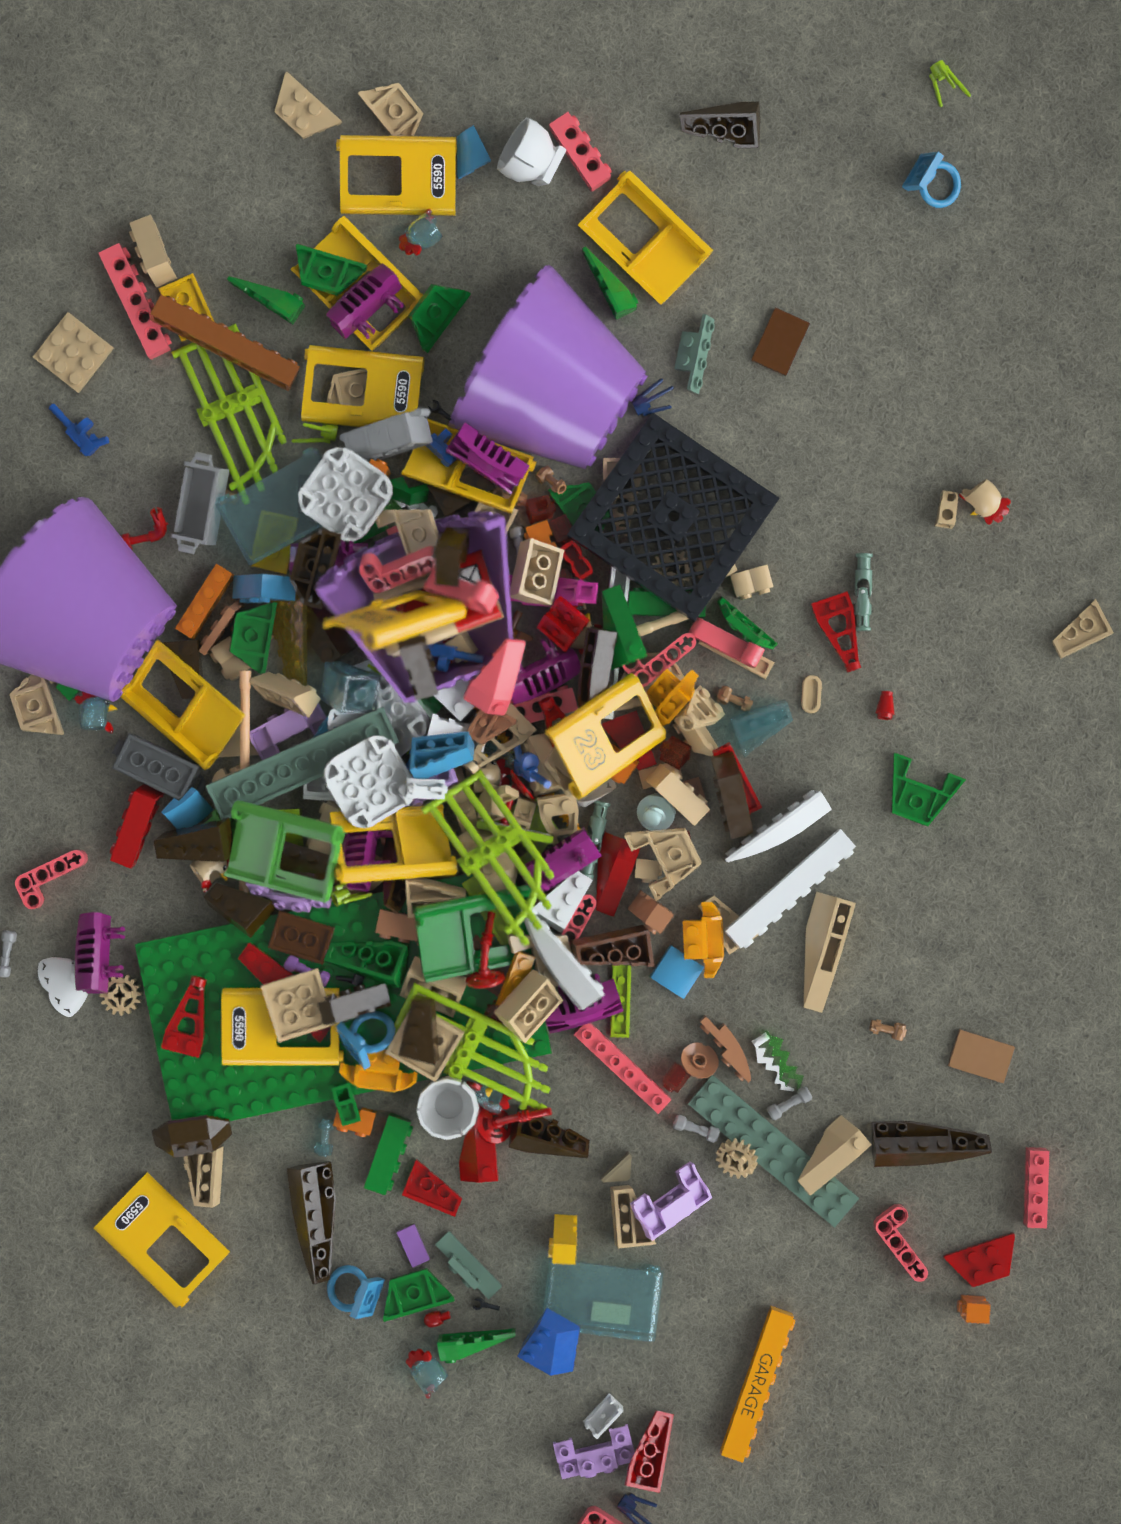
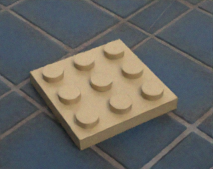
M67 312L34 354L33 358L79 393L114 348Z
M318 968L261 986L278 1042L335 1025H323L318 1002L325 1000L326 993Z
M407 1014L385 1053L436 1082L462 1038L464 1031L436 1015L438 1050L440 1053V1060L437 1065L434 1066L398 1056L408 1017Z

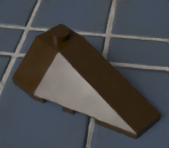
M759 101L737 102L680 113L681 131L702 138L707 135L717 137L716 142L723 143V139L735 142L734 147L759 148L761 120Z
M298 595L295 597V601L288 602L313 649L326 667L333 665L359 646L346 628L337 625L327 628L323 627L326 619L335 617L326 609L303 605Z
M386 838L382 860H390L391 863L398 862L394 838ZM406 879L383 881L384 906L394 913H399L407 899Z
M518 1106V1109H517L516 1114L518 1113V1111H521V1112L523 1111V1110H521V1109L519 1108V1106ZM527 1106L526 1110L529 1109L530 1111L538 1110L536 1108L534 1109L529 1106ZM543 1117L531 1119V1121L527 1120V1122H513L509 1148L526 1153L588 1158L590 1140L572 1129H567L566 1131L561 1129L557 1125L559 1121L554 1118L550 1122Z

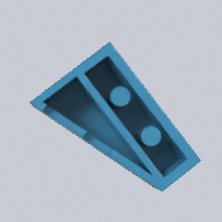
M269 574L233 576L232 599H240L239 603L247 604L270 603V600L295 601V589L290 581V577Z
M469 731L412 738L410 771L414 779H427L474 760V742Z

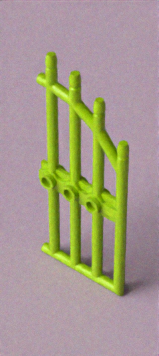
M236 323L228 327L233 332H239ZM192 342L172 351V356L174 359L180 357L201 405L200 408L196 409L203 427L210 426L228 469H230L229 472L233 479V482L229 484L231 491L237 489L242 497V502L248 505L250 504V499L243 484L253 477L260 492L265 491V485L262 482L259 470L264 462L267 461L273 474L279 472L271 449L275 435L278 436L281 445L287 443L286 437L283 435V430L260 377L249 371L254 384L243 389L233 363L222 358L236 389V392L226 396L206 349ZM196 349L219 400L210 404L206 400L187 356V353ZM262 402L271 422L267 439H265L251 407ZM245 410L262 449V453L256 462L253 460L234 416L235 413ZM226 417L249 467V471L241 477L216 423Z
M480 769L445 793V799H434L423 806L421 810L424 814L431 812L460 854L461 858L457 862L467 876L473 873L508 924L504 928L507 935L514 932L521 944L527 946L529 941L524 936L519 925L527 917L537 931L542 928L532 908L537 898L542 902L545 909L549 910L552 908L550 901L546 899L547 897L540 887L542 871L545 872L544 874L549 879H552L554 874ZM475 781H480L510 825L502 831L499 830L469 787ZM462 790L494 835L485 842L453 798L454 795ZM447 801L476 843L477 847L470 852L466 851L437 809V806ZM521 841L535 860L533 877L512 848ZM504 852H506L532 889L527 903L496 860ZM490 863L522 909L515 919L480 871V868Z
M417 983L413 984L394 1023L395 1035L408 1014L411 1001L416 994L419 993L428 998L435 999L436 1002L470 1017L466 1026H462L436 1013L438 1017L464 1031L462 1038L445 1065L444 1073L460 1080L464 1075L520 1102L519 1108L521 1110H526L527 1105L538 1110L548 1108L546 1105L530 1098L532 1087L544 1093H549L551 1089L547 1085L533 1079L531 1066L543 1072L547 1071L548 1066L529 1057L521 1040L513 1032L496 1020ZM487 1026L509 1035L517 1051L484 1036L483 1034ZM530 1037L526 1044L533 1045L535 1040ZM479 1042L523 1062L524 1074L476 1053L475 1050ZM471 1059L524 1083L523 1094L467 1069Z

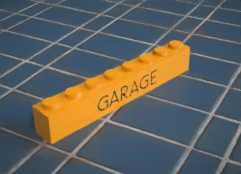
M773 1306L769 1308L720 1449L722 1456L743 1463L744 1458H748L751 1446L749 1444L751 1439L754 1440L756 1437L757 1428L755 1427L757 1421L762 1419L764 1412L762 1410L763 1404L768 1402L770 1392H768L769 1387L775 1382V1369L781 1365L783 1358L781 1356L782 1349H786L789 1341L787 1337L789 1330L792 1331L795 1325L794 1316L788 1311Z

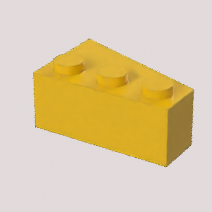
M554 1214L553 1238H549L548 1257L552 1258V1263L576 1264L577 1215Z

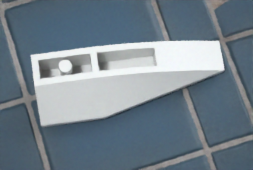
M810 790L803 796V801L800 803L794 802L787 807L789 811L784 815L779 813L772 818V824L769 826L764 824L756 830L757 835L754 837L749 835L742 840V846L737 849L733 847L725 853L727 855L724 858L725 861L730 862L746 858L787 841L832 810L821 791Z
M532 908L533 913L537 917L538 913L534 908ZM527 917L524 919L532 942L544 965L579 1010L585 1009L605 995L602 992V985L597 980L593 981L589 976L591 974L589 969L585 965L581 966L573 955L562 945L560 939L549 930L550 928L545 921H541L537 917V920L542 925V928L537 931Z

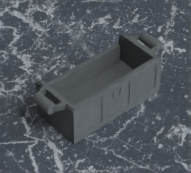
M129 733L124 741L118 739L112 752L117 757L112 769L178 800L191 787H194L198 777L201 780L196 790L201 796L208 783L200 774L202 768L197 763L136 734Z

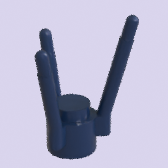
M661 378L641 395L635 397L632 404L638 416L643 414L645 417L651 413L671 409V405L648 410L651 407V401L673 390L674 387L670 386L647 399L645 396L663 382Z
M632 1493L629 1496L624 1494L617 1505L620 1509L619 1511L625 1514L633 1524L640 1523L631 1514H634L645 1524H652L634 1510L637 1506L635 1501L652 1507H657V1504L639 1498Z

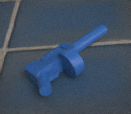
M55 404L49 407V410L67 428L65 433L81 448L80 451L84 456H91L100 446L109 444L107 436L98 438L95 434H91L90 437L87 435L86 432L94 425L88 417L78 424L72 423Z
M445 429L438 436L433 433L431 435L433 442L425 446L441 459L440 462L445 467H449L457 458L446 452L448 447L446 443L451 438L452 433Z
M433 643L425 647L430 648L432 655L430 660H434V656L439 657L438 671L447 672L450 661L456 658L477 663H483L484 656L458 651L457 647L452 645Z
M520 745L515 747V774L522 776L529 782L536 781L543 787L550 788L551 782L538 773V757L531 752L522 754Z

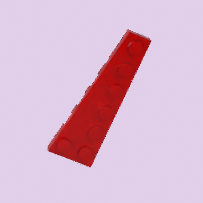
M251 942L238 957L263 985L294 976L293 973L284 969L281 964ZM331 1026L310 1033L321 1042L331 1029Z

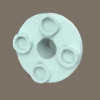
M659 793L644 797L637 807L638 820L650 831L666 830L673 823L676 814L675 808Z

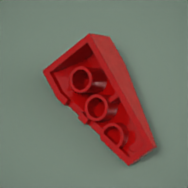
M492 1101L478 1102V1114L483 1108L492 1106ZM483 1118V1128L486 1131L488 1129L487 1119ZM475 1122L473 1127L465 1134L459 1159L460 1180L476 1183L498 1181L496 1144L485 1141L479 1135Z

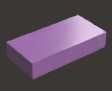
M415 1224L397 1231V1235L412 1268L430 1260Z

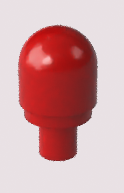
M437 1310L429 1312L424 1317V1323L429 1328L441 1326L444 1320L451 1319L450 1312L441 1313V1311Z

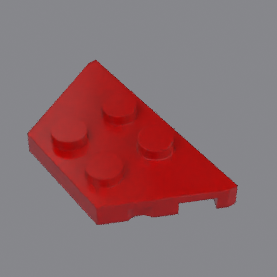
M1010 1233L943 1255V1257L972 1287L992 1282L1010 1275L1015 1234Z

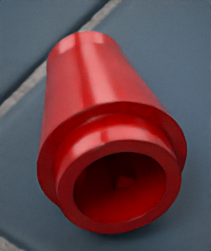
M881 691L875 712L878 719L892 720V716L895 715L893 692Z

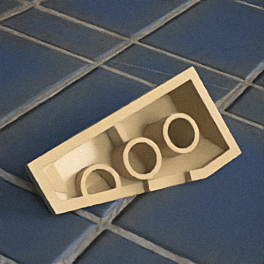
M842 1115L825 1129L822 1139L815 1147L811 1159L807 1162L797 1180L810 1196L872 1145L862 1132Z

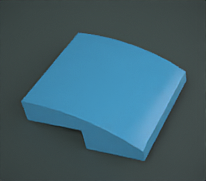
M191 787L179 801L173 798L161 813L176 829L198 824L213 811V808L196 789Z
M669 945L649 977L684 999L704 969V966L694 959H684L683 952Z

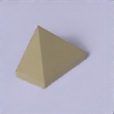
M628 1151L601 1176V1181L603 1183L628 1181L631 1175V1153Z

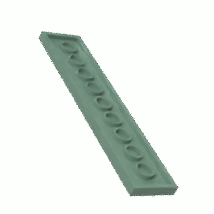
M380 707L206 785V788L222 820L223 818L232 817V806L237 800L259 805L322 777L326 764L332 758L366 738L383 736L390 739L393 744L399 743V740L384 707Z
M714 1075L707 1079L688 1102V1105L714 1127L719 1128L720 1132L732 1142L736 1138L739 1143L741 1140H744V1145L751 1144L750 1150L755 1149L754 1155L758 1156L756 1162L834 1228L858 1201L859 1197L835 1177L810 1196L797 1180L811 1157Z

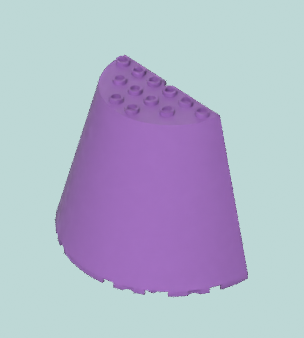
M546 265L536 274L535 278L537 280L535 283H530L526 286L516 300V305L509 310L483 351L484 355L480 362H477L465 384V397L460 396L451 415L452 420L449 422V427L459 430L466 422L479 431V434L485 435L488 440H492L495 443L586 469L587 466L591 467L597 458L594 456L598 449L600 451L603 449L607 442V434L613 433L617 426V418L624 416L627 411L628 401L632 402L638 393L637 386H642L648 376L645 375L646 371L562 276L552 266Z
M77 497V501L71 499L66 504H61L53 509L52 513L54 515L48 520L45 518L34 525L33 529L22 538L26 542L20 549L15 546L0 567V664L114 702L121 697L125 684H129L132 680V674L135 669L142 665L144 661L142 656L145 651L149 652L154 645L156 637L164 632V625L175 615L177 605L94 502L86 497Z
M491 511L469 512L468 517L460 518V515H451L434 520L439 536L444 532L446 526L470 529L467 554L480 549L483 550L493 588L499 596L498 601L504 615L503 618L467 631L478 649L474 654L484 656L483 663L472 661L464 663L463 660L457 663L454 661L450 664L448 671L443 672L438 671L439 657L434 656L437 671L433 673L437 690L444 687L451 688L460 679H463V681L471 680L474 675L481 673V668L484 665H488L493 659L492 655L506 639H513L505 520L501 514L496 512L492 515ZM399 532L375 541V545L369 549L365 546L347 556L343 560L344 564L338 568L337 565H334L320 578L321 581L317 582L316 586L317 592L335 616L369 606L372 601H375L373 591L370 590L359 572L361 558L366 553H373L378 557L382 565L406 556ZM395 606L386 608L387 610L397 612ZM346 628L404 703L418 701L415 700L413 687L410 685L409 675L405 669L402 657L393 658L392 655L388 656L385 646L374 650L367 649L363 643L362 632ZM369 635V642L373 645L372 637Z

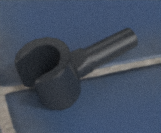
M433 400L437 404V408L432 409L428 406L431 412L439 413L449 421L452 420L451 416L441 408L437 400Z
M354 973L353 978L336 976V980L357 986L363 983L364 976Z
M480 1297L474 1300L479 1301L481 1306H472L475 1310H480L482 1307L497 1311L500 1309V1306L484 1302Z

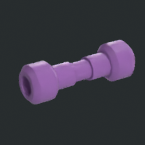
M293 955L288 956L284 964V969L290 972L295 970L303 973L313 970L300 963L298 958ZM322 970L319 974L323 987H325L331 975Z

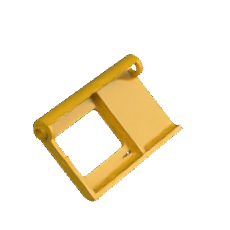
M623 171L617 178L618 184L578 226L662 305L711 255L713 249L634 173ZM620 194H625L659 227V231L636 254L629 251L598 221V217Z

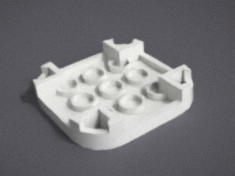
M336 447L328 450L323 455L324 457L300 489L298 494L299 504L305 515L310 516L326 529L341 533V540L355 541L361 539L369 531L392 496V484L382 471L348 448Z
M383 675L371 680L340 707L364 713V715L384 707L399 740V743L394 744V747L400 757L411 749L412 738L426 736L430 727L429 717L418 701L404 703Z
M372 736L362 740L332 758L324 768L323 779L345 819L357 828L372 827L406 805L408 806L413 801V798H406V779L413 778L395 749L393 742L383 736Z

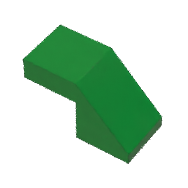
M403 477L390 479L392 499L409 506L427 502L429 493L427 484L408 488Z
M350 1083L331 1088L342 1126L361 1121Z

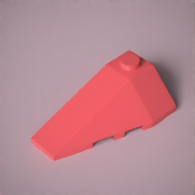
M506 639L492 655L493 659L488 665H484L481 668V673L476 678L473 677L469 682L463 696L464 700L486 714L505 716L512 699L525 641Z

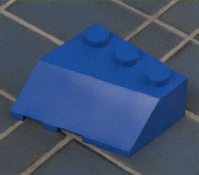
M546 1308L525 1338L517 1357L550 1376L573 1372L580 1327Z

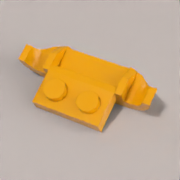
M666 669L646 691L650 702L657 708L655 713L662 726L669 724L692 699L695 682L699 677L693 670L680 681L672 672Z
M701 902L702 920H683L684 959H703V963H705L704 978H714L724 958L723 918L712 902Z
M387 1049L376 1053H367L371 1066L366 1070L361 1065L350 1066L340 1063L339 1073L348 1082L357 1086V1088L396 1093L413 1086L417 1080V1072L402 1073V1070H399L400 1061L386 1054Z

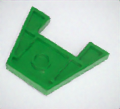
M893 752L891 813L928 827L966 779L947 773L941 790L907 778L906 774L912 759Z

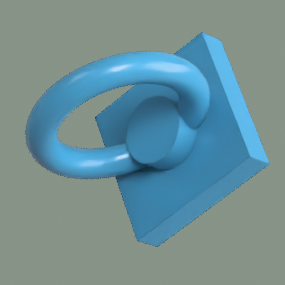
M940 152L920 154L902 185V188L907 191L919 190L923 200L935 208H944L951 205L957 199L961 189V179L957 169L952 164L942 161L944 155ZM936 169L948 171L953 179V190L944 200L932 198L927 191V185L934 179L937 172Z
M379 1011L359 1015L352 1022L350 1029L343 1022L336 1025L342 1045L364 1070L371 1066L367 1053H376L384 1050L390 1045L395 1035V1025L392 1019ZM368 1019H379L387 1026L386 1037L376 1045H367L361 1035L357 1033L360 1024Z
M344 1265L337 1268L331 1274L330 1280L327 1283V1294L329 1300L337 1309L351 1312L350 1317L354 1319L373 1316L385 1279L380 1277L367 1279L366 1275L359 1268ZM344 1273L354 1274L361 1283L355 1293V1302L353 1304L342 1303L335 1294L336 1280Z

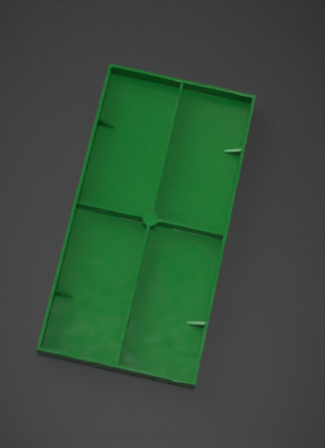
M473 873L469 876L462 874L435 881L464 888L462 883L474 875ZM383 891L372 893L371 897L340 906H335L332 902L330 908H315L312 906L310 912L287 911V913L335 927L331 943L393 941L409 947L407 970L400 989L386 985L391 1006L375 1009V1011L388 1015L393 1023H395L406 1001V998L399 996L411 964L415 956L420 958L417 941L410 940L409 943L398 941V937L391 936L390 939L379 937L380 933H375L380 909L390 910L384 906ZM407 899L399 911L400 913L408 914ZM519 905L506 907L514 919L521 912ZM480 912L470 915L472 939L475 935L482 937V932H484L486 921ZM278 913L272 914L251 938L230 923L135 944L171 1120L205 1115L221 1119L226 1118L229 1121L334 1100L331 1088L350 1083L339 1073V1065H222V989L261 988L263 985L238 959L250 942L284 967L290 954L268 948ZM521 923L519 927L523 931V924ZM492 932V946L501 945ZM297 957L300 963L305 964L311 969L318 968L319 972L324 970L330 973L331 977L324 988H339V992L347 989L354 991L353 987L356 985L336 980V976L353 978V972L324 962V965ZM294 970L293 972H291V973H293L294 975L300 974L299 972H297V971H295V970ZM191 976L207 979L205 985V1035L199 1058L161 1048L165 1030L190 985ZM364 977L362 984L365 987H370L382 983ZM466 985L459 1004L502 1023L494 1013L499 1007L496 1004L498 997L485 988H472ZM190 998L186 1004L185 1011L196 1014L198 1011V1000ZM436 1011L437 1014L462 1026H466L470 1018L458 1011L455 1012L454 1017ZM189 1017L182 1018L178 1025V1031L191 1035L194 1034V1019ZM355 1018L348 1019L342 1022L348 1029H350V1026L352 1022L355 1020ZM368 1019L360 1024L357 1033L361 1035L367 1045H376L386 1037L387 1026L379 1019ZM544 1021L531 1036L535 1040L533 1045L522 1042L528 1056L531 1058L552 1054L546 1021ZM487 1026L483 1034L484 1036L517 1051L509 1035ZM331 1029L321 1042L311 1033H307L282 1042H278L277 1039V1045L279 1047H329L331 1045ZM340 1040V1050H344V1062L340 1063L350 1066L360 1065L342 1045ZM480 1042L475 1050L476 1053L500 1064L519 1061ZM471 1059L467 1069L476 1070L488 1066ZM400 1062L399 1070H402V1073L417 1072ZM443 1069L439 1077L447 1076L448 1074L444 1073ZM417 1072L416 1082L429 1079ZM350 1083L354 1095L376 1091L357 1088V1086Z

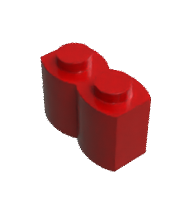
M571 540L560 547V549L564 550L563 560L571 566V571L576 579L585 580L593 574L590 562L582 557L581 549L574 541Z

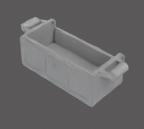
M417 408L412 412H404L345 432L340 435V440L344 441L345 448L354 451L368 462L371 459L376 461V459L382 460L433 442L427 419L430 411L427 408Z
M200 452L195 453V457L191 462L184 461V465L190 467H185L174 532L179 533L171 534V538L177 539L178 551L190 554L195 553L199 544L216 545L230 470L213 466L212 455ZM196 460L209 462V465L196 463ZM184 540L195 543V545L190 546L181 544V541Z

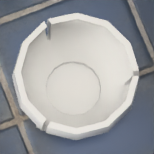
M525 118L507 141L500 155L497 170L507 178L517 182L532 181L531 183L536 186L547 185L550 183L567 149L562 146L555 147L549 133L540 124L530 118Z
M442 1077L437 1079L436 1082L431 1081L420 1092L416 1105L420 1124L432 1136L445 1140L461 1137L462 1134L465 1135L475 1124L479 1111L475 1092L465 1081L462 1082V1080L452 1077Z

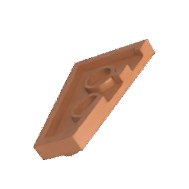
M237 600L231 606H225L220 613L222 615L220 621L216 620L211 626V634L209 636L206 635L200 642L202 645L199 650L200 653L205 656L211 651L210 648L215 646L225 632L224 628H227L234 620V613L243 608L246 603H239V600Z

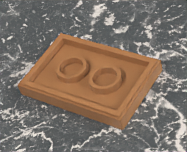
M959 1029L948 1066L1004 1084L1015 1047Z

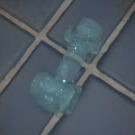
M491 741L485 744L488 754L492 755L497 751V747ZM513 750L501 756L506 759V764L514 766V759L516 758Z
M321 1119V1123H319V1128L322 1129L321 1142H316L314 1152L318 1156L327 1157V1155L330 1156L332 1154L333 1145L328 1144L329 1132L334 1130L332 1120Z

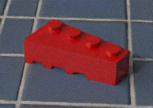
M143 783L139 788L130 793L128 798L130 805L123 812L122 819H124V822L116 832L118 839L110 849V854H112L110 861L130 869L136 865L146 841L143 839V836L146 837L150 831L152 823L149 820H152L157 813L159 806L156 803L164 796L163 792Z

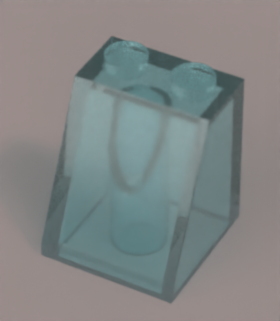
M325 662L320 699L340 713H369L376 710L381 676L344 662Z

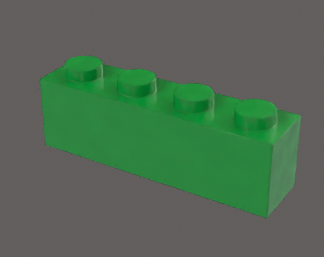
M633 588V591H629L628 606L632 615L665 617L677 611L652 593L644 592V588ZM706 607L699 615V618H705Z
M392 1113L389 1114L364 1185L365 1189L382 1195H386L387 1190L391 1192L395 1182L392 1180L393 1173H398L401 1162H398L400 1154L404 1155L407 1147L404 1141L406 1136H411L414 1127L410 1125L412 1120Z

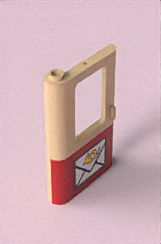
M480 549L467 554L465 563L461 562L460 564L463 572L462 575L459 574V579L475 585L478 580H481L493 587L483 556V550ZM431 572L382 593L373 592L374 599H383L384 601L423 588ZM498 600L490 615L466 607L465 618L423 632L421 636L425 635L427 643L430 645L503 618V611ZM398 642L385 645L388 656L392 655L393 658L401 656Z

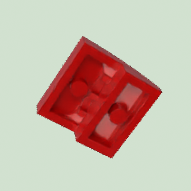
M559 596L536 628L566 652L590 620L565 598Z

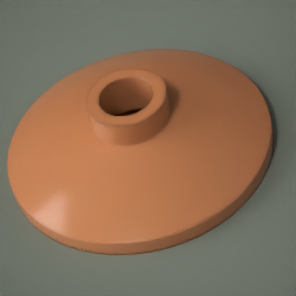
M692 1043L686 1046L681 1054L683 1068L693 1077L708 1078L718 1068V1056L710 1046H704L702 1043Z

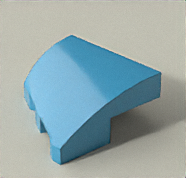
M474 125L457 136V177L460 179L474 172L475 169L491 162Z

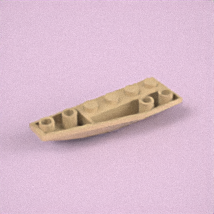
M817 891L806 926L803 1007L822 1013L836 973L856 903Z

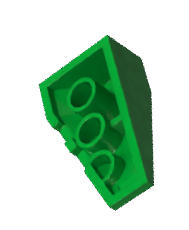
M586 246L583 247L582 253L615 319L617 320L636 311L638 300L635 294H631L629 289Z
M231 276L227 278L230 284L292 325L305 308V304L302 302L304 299L296 293L291 295L286 291Z
M617 585L602 591L603 629L617 632L611 664L612 671L646 658L647 653L621 586Z
M393 941L331 943L324 961L379 983H386V985L400 989L407 970L409 947Z
M516 1328L439 1334L437 1346L440 1361H445L447 1364L455 1363L456 1360L463 1359L516 1336Z

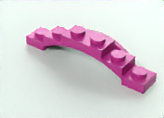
M509 575V589L513 575ZM558 578L553 604L559 596H562L575 606H578V603L595 604L598 584L584 582L583 580ZM510 597V601L522 602ZM522 602V605L552 607V605Z

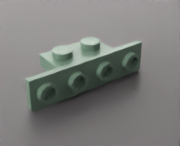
M706 314L702 315L699 333L682 331L674 369L690 372L687 390L695 394H699L703 384L702 377L707 365V354L711 347V335L715 328L714 319Z
M450 1231L435 1244L448 1257L449 1269L454 1274L458 1273L463 1278L461 1279L468 1288L472 1287L474 1290L478 1288L490 1299L502 1287V1284Z

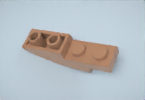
M704 1015L699 1020L702 1023L700 1025L701 1029L707 1035L711 1033L715 1037L713 1041L720 1048L725 1047L721 1052L723 1056L721 1060L728 1067L732 1065L737 1070L735 1075L741 1081L745 1079L749 1083L751 1081L749 1066L738 1041L724 1023L717 1028Z

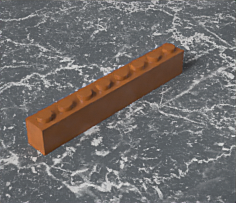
M160 295L150 313L151 321L288 392L299 373L300 366H298L296 361L281 357L275 350L271 349L269 351L265 349L258 341L253 340L252 342L246 339L244 334L229 330L223 323L217 324L211 321L209 316L194 312L193 308L177 303L171 296L167 295L165 297Z

